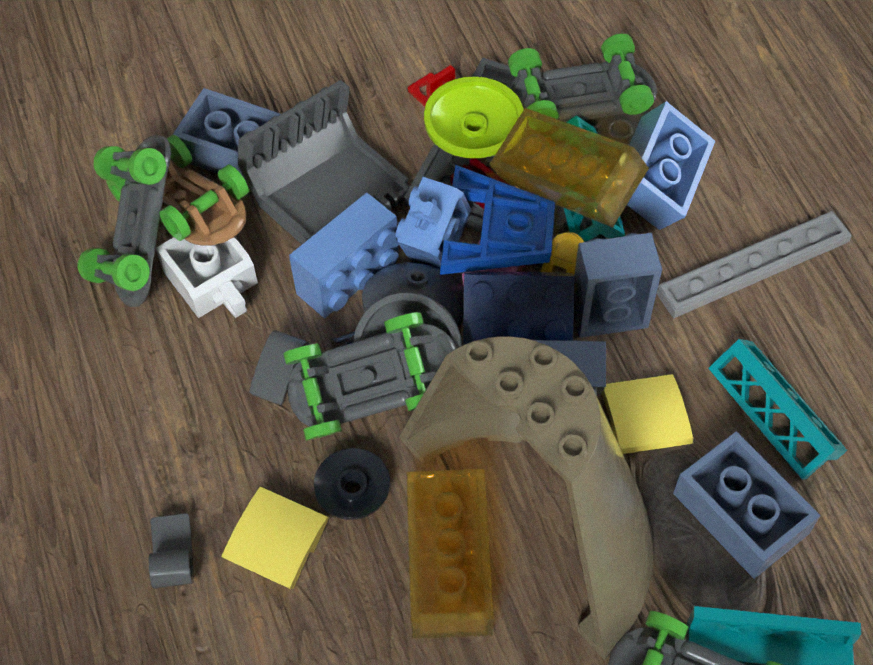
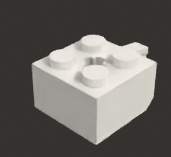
M173 237L155 248L163 272L198 318L222 304L226 306L235 318L247 311L245 300L240 293L256 285L258 281L252 260L235 237L225 243L212 246L196 245L185 239L179 241Z

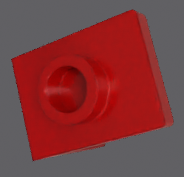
M449 65L435 75L433 73L427 74L408 86V92L425 107L429 97L436 89L449 81L455 80V68ZM425 85L427 96L420 92V89Z

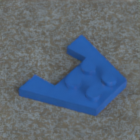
M455 165L452 186L464 192L467 201L485 203L480 245L444 240L440 275L549 263L552 251L555 202Z

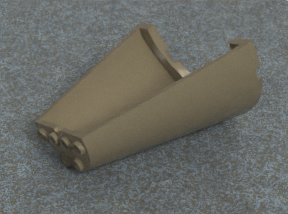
M491 337L465 344L446 355L402 430L400 440L423 465L448 450L464 445L466 440L484 437L488 441L521 443L525 440L565 480L591 610L590 614L578 625L577 631L605 660L611 654L616 643L625 634L630 632L645 602L652 576L654 556L653 534L641 493L589 380L574 362L548 345L525 338Z

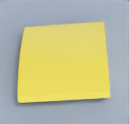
M673 374L606 384L605 389L602 391V398L611 419V429L622 454L693 444V435L688 415Z
M259 487L239 519L221 557L289 589H294L309 553H314L329 517L266 488Z

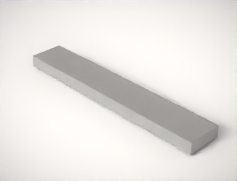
M832 210L658 285L657 295L674 319L844 245L850 241L852 235Z

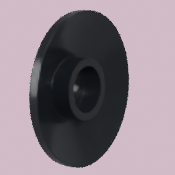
M358 448L343 449L328 456L318 467L314 478V492L321 507L332 516L345 520L361 519L373 514L384 504L390 491V476L383 461L375 454ZM352 485L360 488L356 493H348L346 490Z

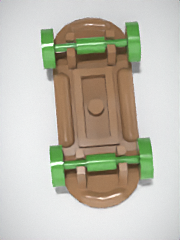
M172 134L166 138L170 144L171 157L162 208L159 212V223L166 227L169 233L179 241L185 239L192 244L201 246L225 243L234 238L246 223L247 212L240 199L249 193L247 183L239 171L232 165H226L218 171V177L222 186L193 170L184 168L192 163V156L183 141ZM125 179L119 181L106 180L111 193L120 201L121 189L125 185Z

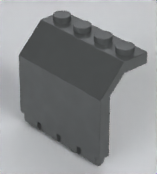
M342 80L329 87H324L314 96L305 101L298 102L293 108L281 115L272 117L267 123L257 129L246 132L238 140V165L259 207L301 244L305 243L365 193L370 194L390 210L391 206L395 207L404 201V197L410 188L407 185L408 178L358 137L347 113L350 87Z

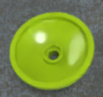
M463 77L443 84L432 93L424 109V125L430 139L442 150L463 158H485L503 152L518 139L524 125V109L518 96L503 83L485 77Z

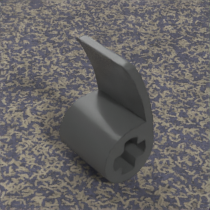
M277 330L272 331L259 358L250 386V393L261 399L283 405L289 377L297 365H286L283 353L310 345L309 342Z
M183 513L151 518L153 553L149 554L148 563L152 588L193 584L194 565L189 515Z

